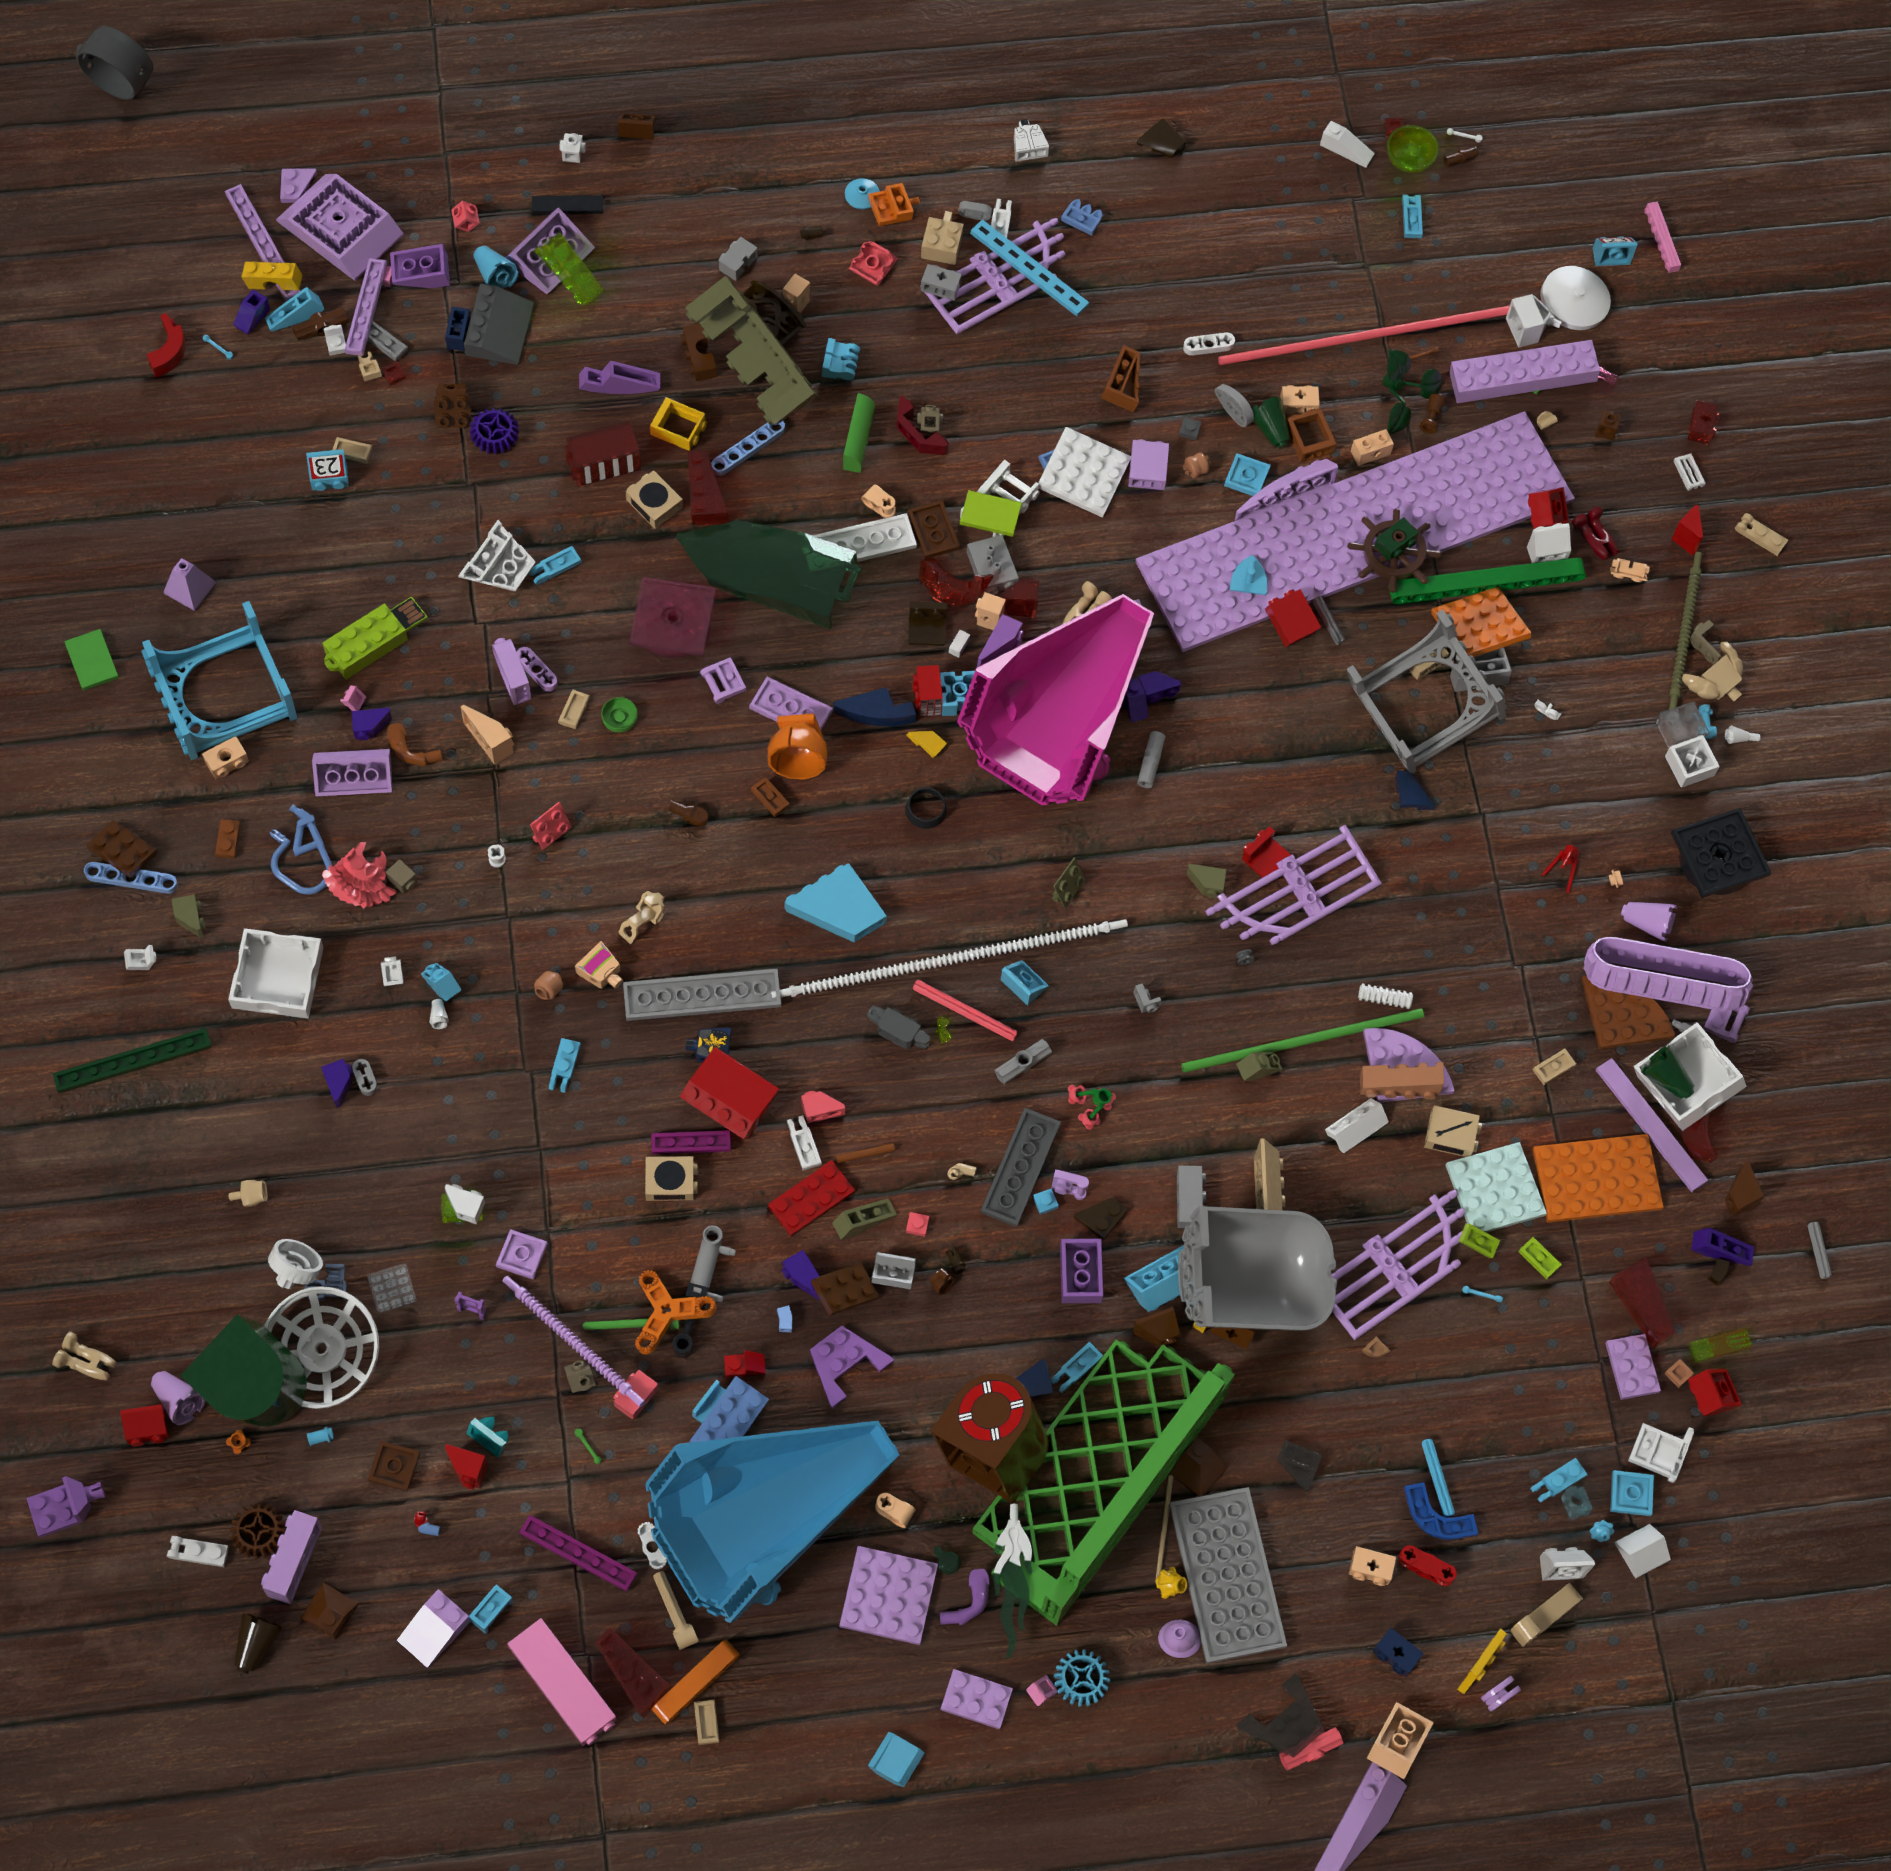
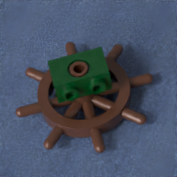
M1398 508L1393 510V520L1384 521L1377 525L1364 516L1362 523L1370 530L1365 542H1350L1347 545L1350 550L1363 551L1364 559L1368 566L1359 572V577L1364 578L1373 571L1383 578L1390 579L1389 591L1391 593L1396 591L1397 580L1406 579L1412 575L1422 584H1427L1428 579L1419 570L1424 563L1425 557H1442L1441 551L1427 550L1426 542L1422 534L1430 529V523L1426 522L1416 529L1404 517L1400 520V510ZM1373 552H1380L1382 556L1376 559ZM1405 555L1418 557L1412 563ZM1387 560L1390 561V568L1384 566L1383 563ZM1398 560H1400L1405 568L1397 569Z

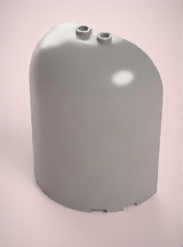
M1200 1206L1190 1216L1192 1220L1190 1226H1185L1182 1240L1185 1243L1183 1251H1179L1178 1281L1181 1300L1186 1302L1187 1305L1185 1312L1190 1320L1195 1321L1196 1326L1304 1331L1313 1329L1327 1320L1334 1308L1337 1280L1331 1276V1270L1335 1269L1336 1261L1330 1236L1318 1220L1303 1212Z

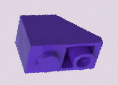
M252 290L241 303L233 324L234 327L249 335L270 311L268 298Z
M1157 671L1138 676L1144 688L1147 703H1155L1167 696L1169 698L1174 697L1180 691V681Z

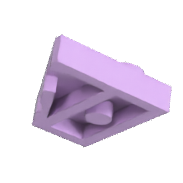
M282 169L281 203H295L307 191L312 178L316 177V169Z

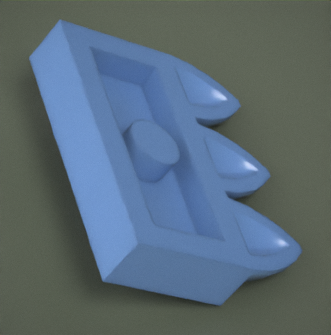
M1076 199L1069 204L1061 217V221L1092 236L1100 224L1102 212L1099 209L1090 214L1091 205H1085L1080 209V199Z

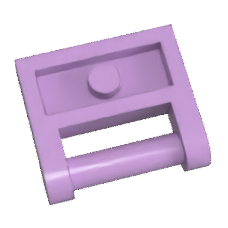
M731 657L705 667L700 671L714 695L713 699L716 704L746 691V686ZM712 673H717L725 691L720 692Z
M1742 1005L1737 1010H1733L1738 1014L1730 1032L1725 1031V1027L1732 1011L1711 1009L1703 1030L1735 1043L1738 1039L1737 1034L1745 1015H1748L1750 1008Z
M1055 1169L1051 1189L1055 1190L1058 1194L1065 1195L1068 1193L1074 1195L1077 1200H1083L1086 1197L1085 1189L1089 1185V1180L1084 1176Z

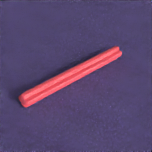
M920 980L914 983L913 990L1011 1041L1016 1038L1017 1031Z

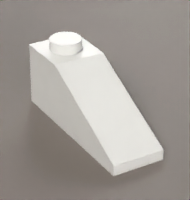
M1330 121L1323 132L1321 146L1367 168L1375 153L1347 128Z

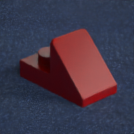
M744 1350L743 1355L724 1356L725 1377L766 1375L764 1354Z

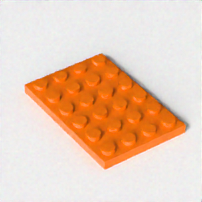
M1648 1134L1533 1147L1543 1205L1547 1212V1223L1657 1211L1664 1208Z

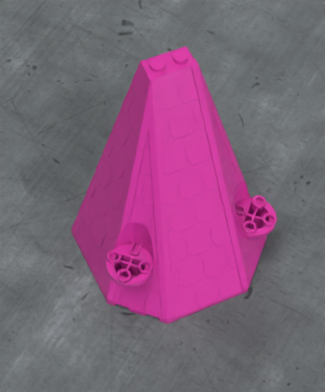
M1122 594L979 666L975 670L957 721L960 727H964L968 735L966 740L971 750L975 749L979 757L977 759L979 766L1040 805H1048L1049 802H1056L1057 804L1067 803L1073 799L1083 801L1089 793L1092 782L1103 779L1109 772L1110 758L1104 754L1154 613Z

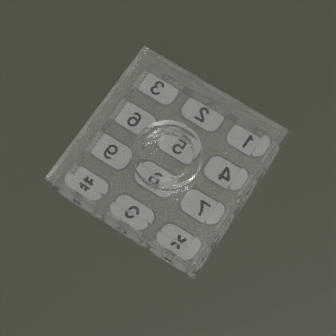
M406 1263L367 1274L378 1313L417 1302Z

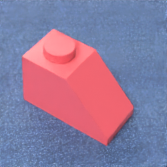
M809 1091L801 1096L807 1124L845 1115V1105L821 1091Z

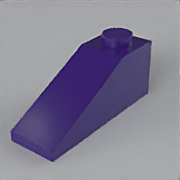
M1712 1228L1698 1230L1693 1234L1692 1251L1706 1257L1719 1258L1733 1263L1752 1266L1753 1246Z
M804 1250L782 1261L783 1269L781 1271L786 1280L790 1279L792 1284L820 1300L811 1284V1281L819 1277Z

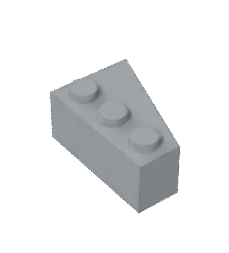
M1504 647L1474 657L1477 663L1475 666L1478 671L1482 670L1487 677L1485 681L1488 685L1509 684L1511 668ZM1452 668L1450 679L1454 691L1467 690L1461 675Z

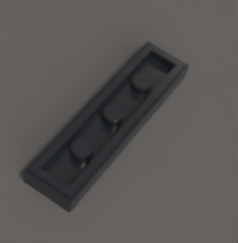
M603 195L532 196V214H551L558 207L564 214H603Z

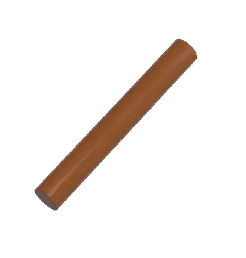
M894 1143L836 1155L837 1163L895 1151Z

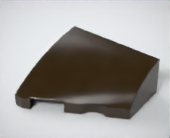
M1163 118L1137 140V144L1139 146H1142V144L1151 147L1152 151L1156 153L1160 152L1164 156L1173 158L1185 149L1186 141Z

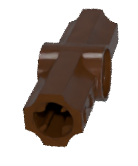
M341 307L325 314L323 312H316L310 316V319L292 325V329L296 339L299 341L313 335L324 336V328L331 325H343L349 323L344 308Z

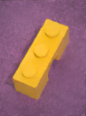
M245 262L241 277L248 289H266L267 282H273L278 284L282 290L299 291L303 275L296 263Z

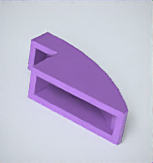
M610 361L602 371L584 367L579 373V389L607 394H636L658 391L660 389V373Z

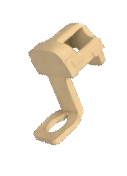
M649 891L642 894L641 900L636 906L639 912L627 921H624L619 930V934L628 943L632 944L638 935V928L648 921L655 925L661 922L664 916V897L660 893ZM626 927H632L631 937L626 934Z

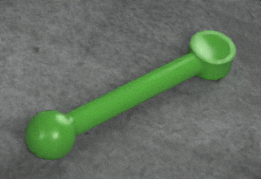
M576 1429L575 1436L579 1437L593 1456L594 1463L600 1464L602 1462L601 1457L596 1455L586 1441L583 1431Z

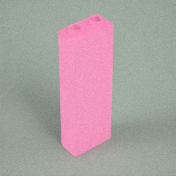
M542 1618L507 1643L509 1649L582 1746L585 1744L591 1745L598 1739V1734L602 1731L608 1732L615 1726L614 1722L617 1720L614 1713Z

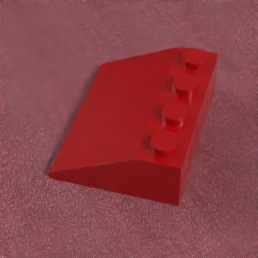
M714 1047L691 1077L679 1097L742 1139H750L780 1089L717 1047Z

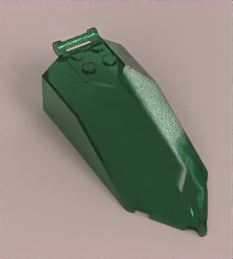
M741 520L699 528L676 535L677 541L682 544L685 552L699 571L707 578V582L711 587L828 629L832 627L831 611L835 598L844 602L850 601V594L857 576L861 574L863 569L857 565V554L854 550L803 532ZM847 570L851 571L844 591L839 592Z

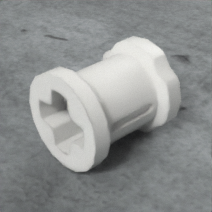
M498 844L489 847V863L493 867H502L506 862L504 848Z

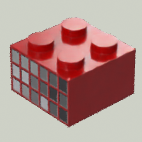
M939 665L916 667V674H913L912 682L913 693H915V710L919 711V717L941 715L943 696Z

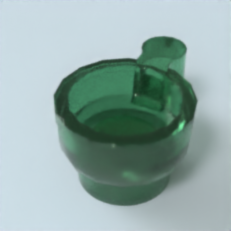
M939 1546L934 1547L933 1554L939 1558V1570L946 1575L958 1572L961 1564L959 1556L951 1551L943 1552Z

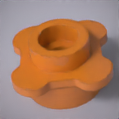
M237 1430L226 1440V1444L233 1448L235 1454H240L242 1449L251 1444L250 1439L243 1435L242 1430Z

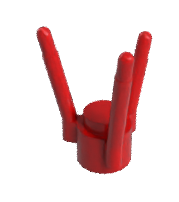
M1567 845L1564 851L1561 850L1558 856L1542 873V876H1545L1560 859L1563 862L1561 868L1572 864L1566 893H1570L1576 866L1579 862L1577 858L1580 853L1579 849L1573 845Z

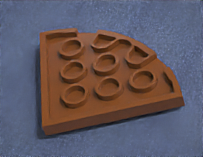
M1587 976L1582 977L1581 980L1599 1050L1673 1039L1675 1037L1673 1027L1667 1015L1654 999L1604 990L1592 984Z

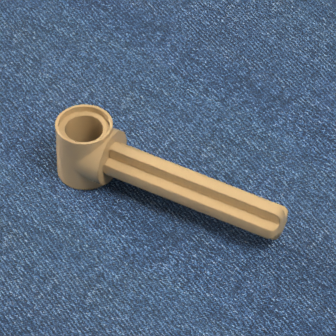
M657 1572L653 1575V1578L675 1627L673 1631L674 1638L679 1649L682 1650L699 1641L692 1624H687L665 1572Z

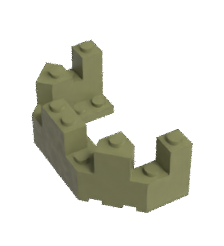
M724 276L685 307L688 311L686 315L691 322L696 321L698 324H701L704 328L702 333L708 340L716 341L731 328L734 330L732 335L738 342L742 341L743 343L726 355L728 358L726 363L732 370H737L739 373L737 377L743 385L747 383V385L751 386L767 374L765 378L771 387L757 397L759 401L757 405L762 412H765L764 418L766 421L777 426L793 412L796 414L814 400L818 394L815 390L811 389L812 386L807 378L803 376L801 369L760 315L748 304L749 302L743 294L736 290L734 283Z

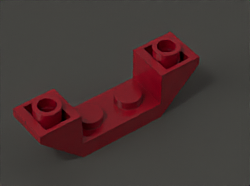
M901 395L899 397L897 429L919 453L948 454L949 443L944 436L941 437L936 432L926 439L922 432H918L914 428L913 423L909 420L913 417L914 405L909 399Z

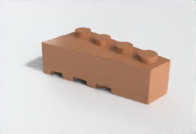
M1436 1062V1066H1427V1063H1419V1066L1415 1067L1399 1064L1394 1066V1068H1390L1389 1065L1362 1066L1360 1071V1095H1366V1097L1382 1095L1387 1098L1404 1096L1407 1099L1416 1097L1435 1099L1439 1096L1444 1085L1443 1062Z

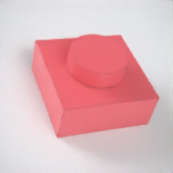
M910 1212L906 1233L925 1237L929 1216Z

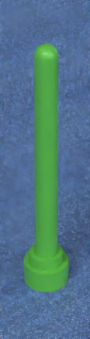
M648 1319L585 1322L582 1327L584 1330L644 1327ZM674 1320L669 1328L671 1330L679 1329V1320Z

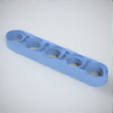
M783 421L780 422L778 425L782 428L779 431H775L772 429L774 424L767 422L716 457L711 463L713 474L717 476L725 475L782 436L785 431V423ZM760 434H765L767 439L762 441L757 437ZM745 444H751L753 445V449L745 450L743 446ZM731 454H737L739 458L737 460H731L729 456ZM721 463L725 467L722 470H717L715 465Z
M90 862L84 867L86 878L93 882L171 894L178 888L177 880L171 874L140 869L135 874L136 879L128 882L126 881L127 876L110 864ZM91 868L98 869V873L94 876L89 875L88 871ZM110 871L117 872V876L113 879H109L107 874ZM154 877L155 882L147 885L145 884V879ZM167 880L174 882L170 888H165L163 884Z

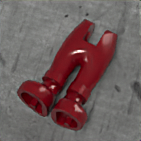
M1599 506L1592 509L1587 515L1584 513L1578 515L1571 523L1573 527L1582 531L1583 537L1587 540L1596 556L1604 561L1608 558V553L1614 556L1619 551L1613 537L1599 520L1603 514V510Z

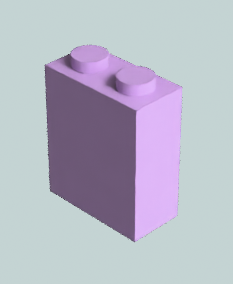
M1143 439L1133 440L1128 487L1165 489L1169 443L1161 441L1150 442Z

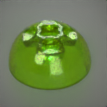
M1415 125L1402 126L1391 133L1387 141L1389 160L1398 170L1405 173H1419L1428 169L1436 160L1439 151L1438 142L1434 135L1427 129Z

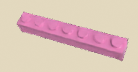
M1658 201L1648 203L1645 208V214L1648 216L1649 224H1651V230L1655 235V241L1658 243V250L1661 251L1665 268L1668 270V273L1677 272L1681 267V263Z

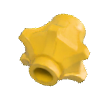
M1170 1567L1168 1571L1163 1569L1160 1571L1161 1575L1157 1577L1156 1585L1161 1590V1598L1167 1599L1169 1596H1175L1177 1593L1182 1594L1186 1591L1187 1580L1185 1577L1180 1576L1174 1567Z

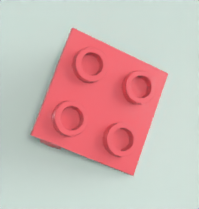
M560 802L530 824L534 833L532 838L536 843H539L542 850L572 828Z

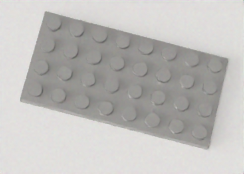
M1249 1487L1170 1502L1169 1507L1206 1664L1286 1648L1287 1643Z

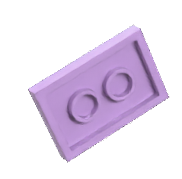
M1645 1334L1606 1341V1348L1621 1400L1656 1394L1661 1391Z
M953 1669L940 1710L1000 1730L1013 1688Z

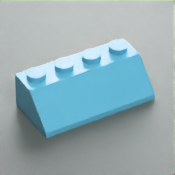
M1184 1245L1124 1278L1139 1304L1148 1312L1156 1310L1162 1304L1174 1300L1180 1295L1178 1260L1179 1251H1183Z

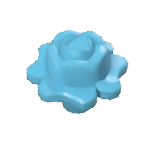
M1605 1520L1595 1522L1594 1527L1590 1529L1591 1538L1599 1542L1609 1540L1610 1535L1614 1533L1613 1524L1607 1523Z

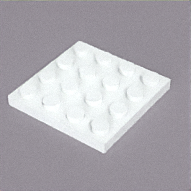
M1065 427L1040 478L1039 489L1103 518L1131 460V456Z

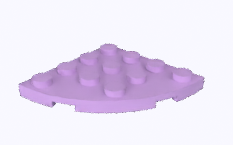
M1368 1028L1363 1031L1370 1066L1389 1065L1390 1068H1394V1066L1399 1064H1407L1409 1067L1419 1066V1063H1427V1066H1436V1062H1441L1429 1048L1406 1034L1380 1028ZM1444 1067V1085L1439 1095L1453 1094L1454 1087ZM1382 1095L1376 1096L1379 1103L1408 1100L1404 1096H1397L1395 1098H1387Z

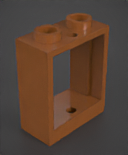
M1321 408L1311 409L1306 413L1294 414L1287 418L1290 440L1300 463L1335 452L1336 442ZM1317 421L1326 441L1304 447L1296 426Z

